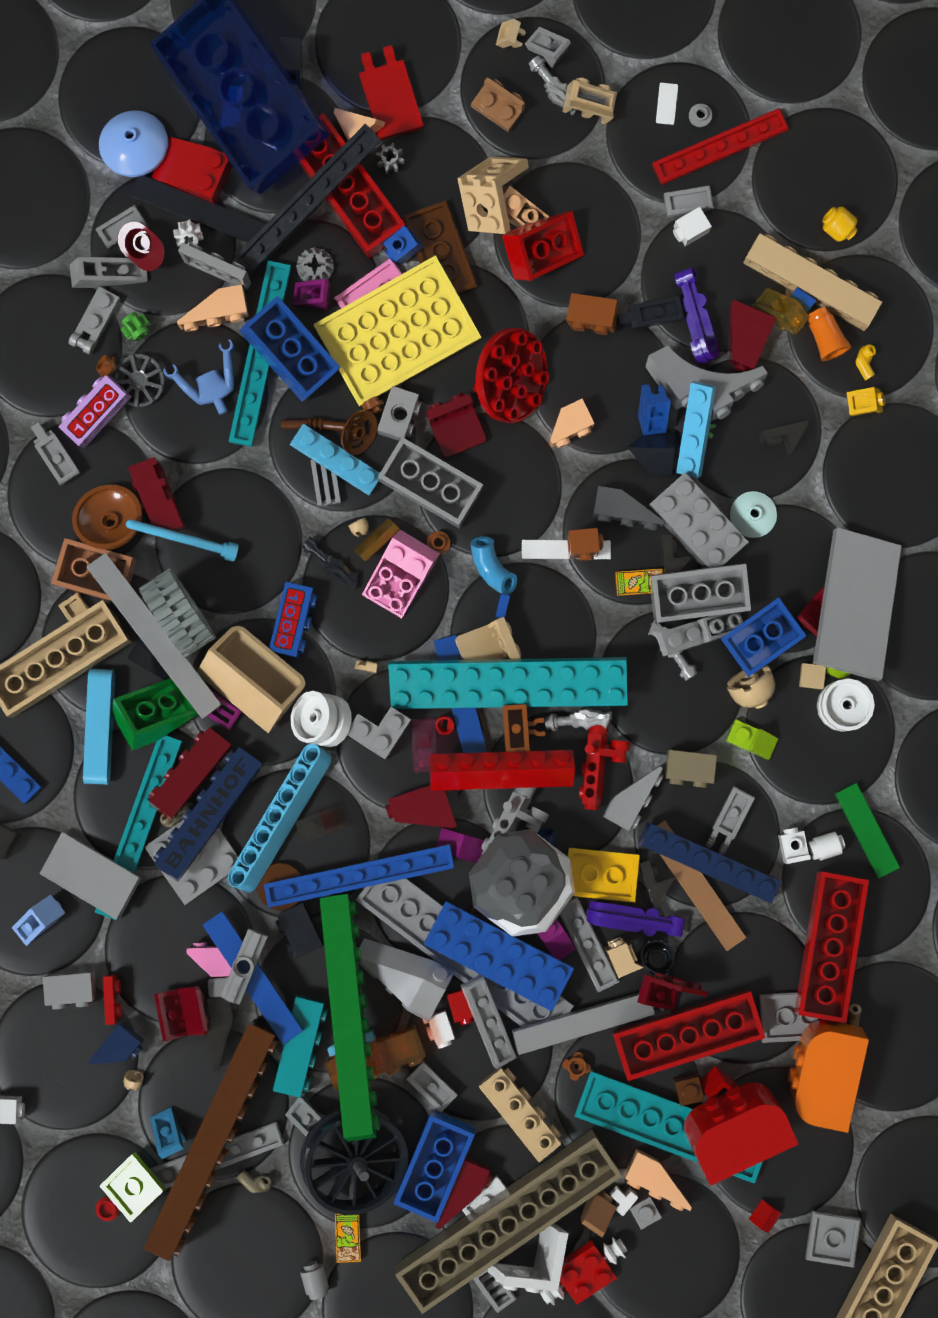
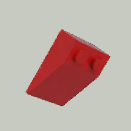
M169 137L167 154L162 163L154 170L151 179L216 204L231 171L233 162L230 155L213 148Z
M573 211L563 212L520 226L502 235L512 273L516 280L531 281L584 255Z

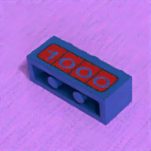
M285 582L269 647L274 653L299 658V653H304L306 640H303L305 631H309L312 618L308 616L310 608H315L317 595L314 594L315 590L313 588Z

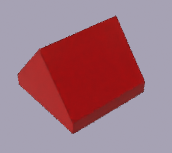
M761 1199L748 1219L758 1228L769 1233L782 1213Z

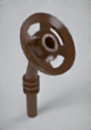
M367 410L357 411L347 422L323 420L322 417H319L318 420L316 417L313 420L311 417L308 420H281V429H300L305 424L314 431H317V429L319 431H322V429L342 431L341 445L344 451L350 455H359L366 451L374 441L377 433V419L373 413ZM368 420V421H369V431H368V433H365V424H364V422H366V421ZM361 441H363V442H362L360 445H358L357 447H353V448H352V445H356V444L360 443Z

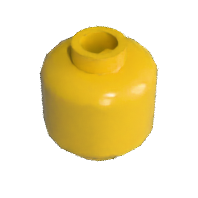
M832 207L822 219L824 223L823 230L835 241L850 240L857 232V218L845 207Z

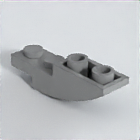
M740 612L713 615L656 634L662 655L667 656L720 639L742 624L743 620Z

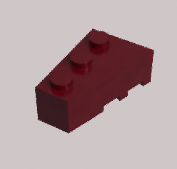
M153 457L129 466L132 485L140 495L141 500L139 502L143 512L147 513L150 519L147 523L176 532L185 530L186 526L162 464Z

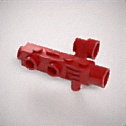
M601 725L589 728L588 742L585 746L586 762L584 761L581 767L584 785H581L579 790V797L582 799V804H585L584 809L598 810L602 804L606 756L612 757V762L626 763L630 742L611 740V745H607L608 726L606 729Z

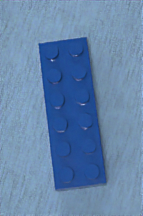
M447 900L423 944L551 1012L574 970L570 964L516 936H511L503 929Z

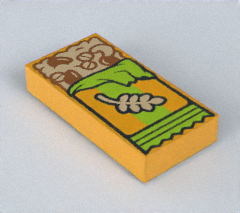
M663 569L615 572L617 596L651 594V575L663 574Z
M335 1213L337 1263L361 1262L359 1214L341 1215Z

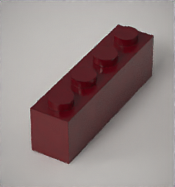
M210 727L205 732L201 730L194 739L196 744L191 750L187 748L178 759L181 762L176 768L171 767L163 777L166 779L161 787L156 785L148 796L151 798L149 805L171 822L231 750V744Z

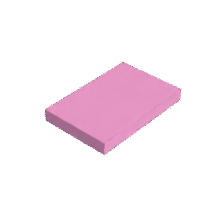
M388 259L334 297L340 308H343L402 275V272L394 262Z

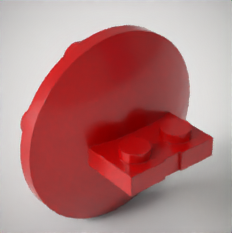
M522 328L503 329L492 336L487 342L479 357L476 381L472 392L478 395L483 409L490 417L501 422L515 423L528 417L536 407L540 406L546 384L549 382L547 360L542 343L534 334Z

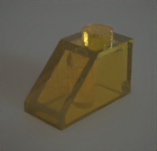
M766 288L752 305L756 310L775 317L774 324L793 335H796L810 318L798 300Z

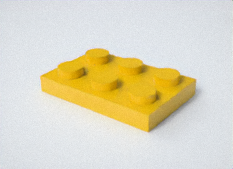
M568 847L567 857L571 860L575 888L573 896L635 902L640 855Z

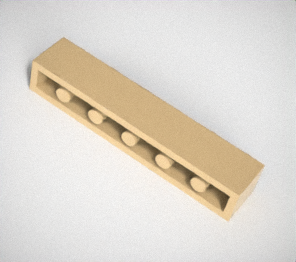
M768 234L758 235L743 262L745 265L793 292L799 287L815 298V304L818 306L828 307L831 313L863 331L868 328L882 304L878 300L877 295L869 291L865 293L858 289L856 283L850 280L844 281L837 277V273L831 269L826 268L824 270L817 266L815 260L798 255L797 251L792 247H783L776 243L777 240Z

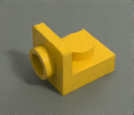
M871 387L847 392L850 416L883 412L882 406H885V397L883 392H880V389Z

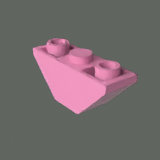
M194 942L193 947L187 948V954L211 977L229 976L232 968L217 946H207V942Z

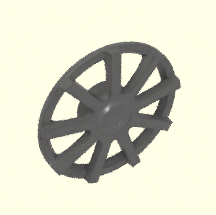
M129 355L117 365L113 379L118 384H130L126 390L128 394L135 390L134 402L128 400L126 403L134 407L148 406L155 402L163 391L164 374L162 368L153 358L147 355ZM137 358L145 359L141 370L137 368L135 360ZM130 360L133 368L132 373L123 367ZM148 363H153L157 369L146 374L145 370ZM120 370L127 374L129 379L118 380ZM158 373L160 374V384L149 381L150 377ZM148 386L159 388L154 397L146 389ZM141 390L144 392L149 401L139 403V395Z

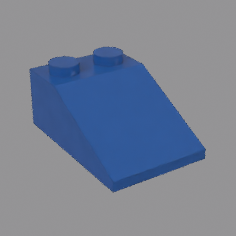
M777 598L726 634L721 640L747 677H750L805 638L806 634L780 598Z

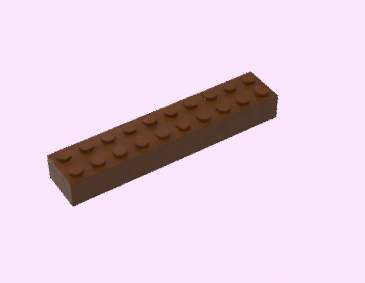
M253 1020L248 1023L143 1248L144 1250L169 1262L173 1256L178 1257L187 1240L183 1236L185 1233L189 1234L197 1219L194 1212L195 1210L199 1212L200 1208H202L208 1195L204 1191L206 1188L210 1189L218 1174L214 1169L216 1165L220 1166L223 1163L228 1152L225 1146L227 1143L231 1144L239 1129L235 1124L237 1120L241 1122L249 1107L245 1103L248 1098L251 1099L259 1086V1083L255 1081L258 1076L262 1077L270 1062L266 1060L268 1053H274L279 1043V1039L276 1038L277 1035L273 1029Z

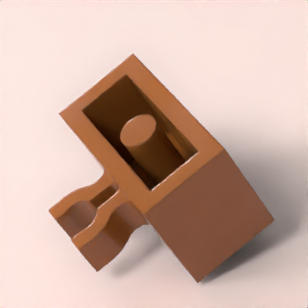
M526 704L502 707L505 752L530 751L529 735L533 734L541 737L545 736V731L537 732L535 729L529 730L528 727L535 726L537 723H544V718L528 722Z

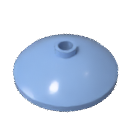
M134 110L118 114L105 125L99 138V151L105 164L113 172L126 177H138L152 172L162 163L168 150V136L163 124L155 116L144 111ZM130 134H133V135H134L132 138L127 139V136H128V135H130Z

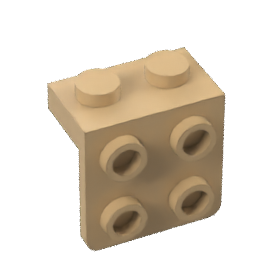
M504 617L459 635L455 639L463 660L521 659L520 648L514 643L511 626L505 621Z

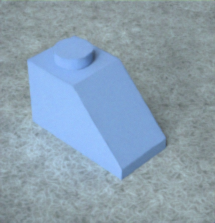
M50 894L30 908L12 929L27 946L56 923L65 912L60 903Z

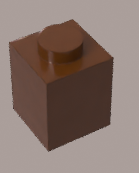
M696 1073L673 1078L677 1099L681 1106L704 1101L700 1080Z

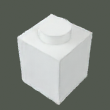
M698 207L675 221L673 233L679 242L682 241L687 246L708 234L712 226L701 208Z
M0 1096V1124L18 1123L25 1114V1104L22 1103V1096Z

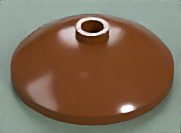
M118 485L96 487L84 494L74 508L72 515L74 532L82 543L97 549L111 550L128 543L138 532L127 528L126 522L129 519L142 522V507L137 497L125 487ZM110 523H115L113 526L108 527Z

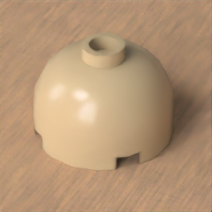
M765 665L750 677H747L744 671L739 672L728 681L729 687L727 689L733 700L740 706L759 709L768 704V700L775 691L776 683L769 666Z

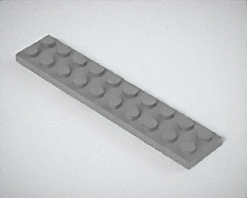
M407 878L365 887L357 897V902L437 963L454 971L453 975L465 983L480 975L423 945L443 906ZM485 977L496 1007L521 1027L568 1014L574 1007L560 996L551 1012Z

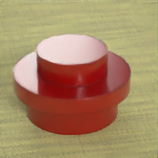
M109 1196L101 1198L95 1208L96 1215L103 1221L114 1220L120 1211Z

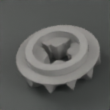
M313 247L308 250L305 249L298 256L296 267L303 281L328 280L333 273L334 264L331 255L324 249ZM314 257H316L318 264H322L321 267H317L316 275H314L312 267L305 266L312 264Z

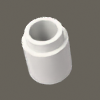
M834 831L813 838V841L808 842V846L813 860L819 859L821 861L841 855L842 849L845 848V843L842 835L837 836Z

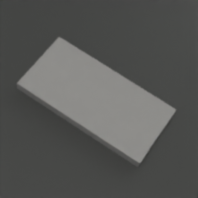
M838 527L833 530L813 664L876 681L882 679L901 545Z

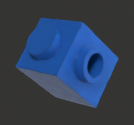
M405 225L383 242L387 248L385 253L392 262L396 261L400 264H404L424 248L412 229Z

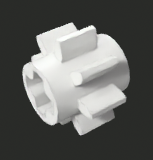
M190 219L182 223L178 222V229L173 230L177 246H180L181 243L187 245L194 243L198 245V240H203L200 224H194Z

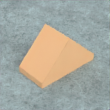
M337 108L334 109V114L347 140L365 123L374 132H377L385 125L384 121Z

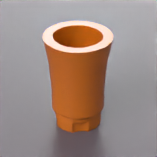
M828 307L819 308L807 316L810 323L809 327L819 349L821 361L834 359L851 349L852 346L843 335Z

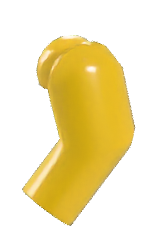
M871 344L863 346L856 358V366L865 381L875 376L870 362L873 355L876 354V349Z

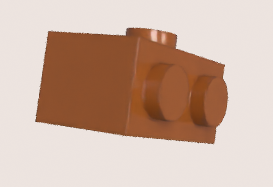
M571 293L566 321L571 326V329L584 332L585 329H591L601 335H608V332L615 333L620 305L616 299Z
M598 528L569 530L567 534L569 559L589 561L594 560V557L598 556L603 548V536L598 534Z

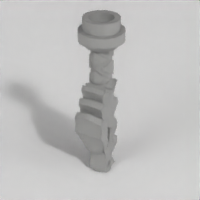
M540 55L536 56L529 62L530 70L538 72L546 82L544 87L548 93V98L552 103L563 107L567 83H561L558 77H553L547 68L544 67L546 60L541 58ZM572 108L570 114L574 115L577 109Z
M654 619L648 635L656 637L657 633L668 630V628L662 627ZM683 651L668 655V658H674L676 663H678V666L682 669L680 676L684 677L686 681L697 674L695 665H689L681 653Z
M591 706L582 707L571 712L570 716L559 717L555 713L550 714L545 718V725L547 730L558 731L560 726L572 725L574 728L584 727L586 730L592 726L601 725L606 729L609 721L612 720L613 713L611 711L603 713Z

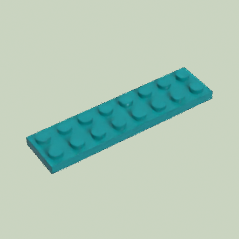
M590 1070L574 1114L575 1117L698 1163L684 1132L686 1117L694 1108L686 1105L681 1106L678 1102ZM762 1162L733 1176L755 1184Z

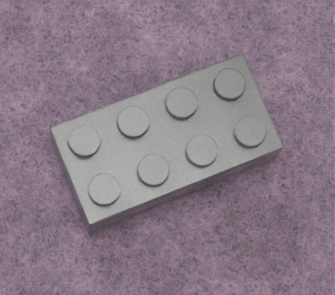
M401 437L378 476L379 482L457 528L461 527L483 490V484L403 437Z
M686 473L680 476L648 506L651 512L664 521V526L703 569L723 566L748 543L745 537Z

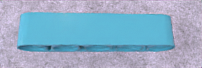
M90 668L88 672L83 765L84 784L108 785L110 782L113 735L112 709L115 694L114 669Z

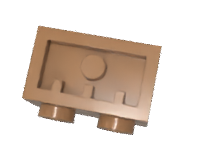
M487 77L484 81V86L472 101L471 107L509 133L524 112L525 103L519 94L508 92L500 81L496 79L491 80Z

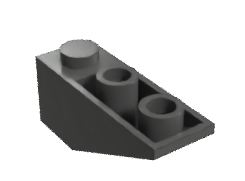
M598 486L593 517H597V521L611 523V520L621 521V525L634 527L635 524H642L644 529L658 530V527H663L664 521L623 490Z

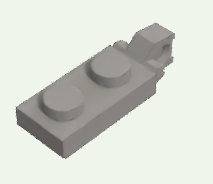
M39 422L31 427L37 436V439L33 441L35 448L61 486L81 473L52 430L46 432Z

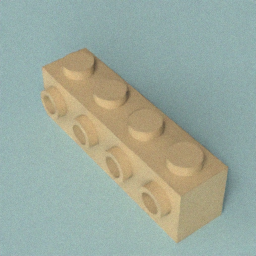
M500 1067L479 1083V1088L537 1161L540 1162L561 1145L559 1137L562 1135L553 1124L549 1126L544 1118L547 1116L538 1105L534 1108L529 1100L532 1097L524 1087L519 1089L514 1083L516 1077L510 1069L504 1070Z

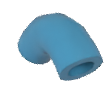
M485 536L471 540L473 561L481 577L497 592L504 595L511 594L517 585V576L505 569L499 562L495 553L494 540Z

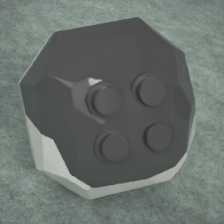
M531 829L497 834L469 872L474 908L511 936L546 932L575 894L570 858Z

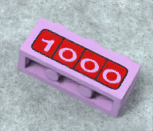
M107 375L98 378L92 386V391L88 395L84 394L77 401L78 406L72 412H67L61 419L62 423L59 428L80 447L85 448L131 398L114 379Z

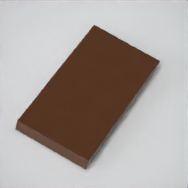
M446 200L403 215L405 225L412 229L424 246V248L416 253L419 264L436 255L457 295L478 288Z

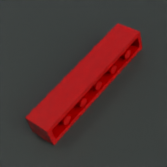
M573 750L430 754L431 791L573 787L575 764Z

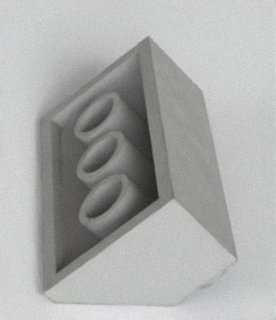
M746 563L651 575L653 618L658 623L751 611Z

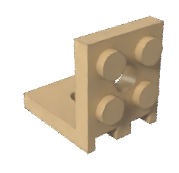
M489 157L457 178L468 231L506 234L511 230L502 185L529 168L527 159ZM482 205L487 208L488 213L483 210Z

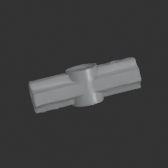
M248 929L220 997L232 1003L241 1004L268 936L256 930ZM241 960L249 962V972L244 973L239 970L238 964Z

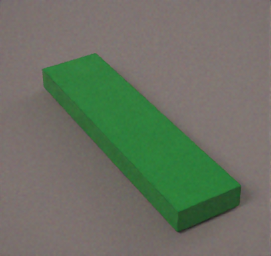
M857 783L834 793L876 877L881 878L899 869L900 867Z

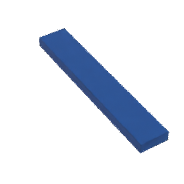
M456 635L434 641L438 660H463L455 642ZM451 708L463 753L487 752L476 708Z
M222 911L202 926L232 968L243 940ZM241 960L238 964L239 970L244 973L249 972V962ZM257 962L256 970L252 974L246 991L281 1043L285 1044L301 1033L303 1028Z

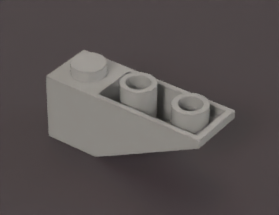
M660 766L614 795L602 817L628 831L631 827L635 829L641 819V816L638 815L642 806L645 808L648 806L653 796L649 794L653 786L658 787L664 776L661 773L663 768Z

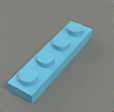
M697 381L691 382L676 471L678 474L683 475L686 473L689 477L697 479L702 475L716 386Z
M305 424L301 426L290 443L292 447L367 495H370L379 481L378 476L380 473L353 455L348 454Z

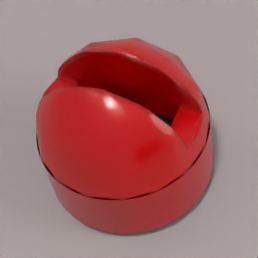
M441 715L437 718L435 727L440 734L448 735L453 731L455 723L451 716ZM444 719L448 720L447 729L442 728Z

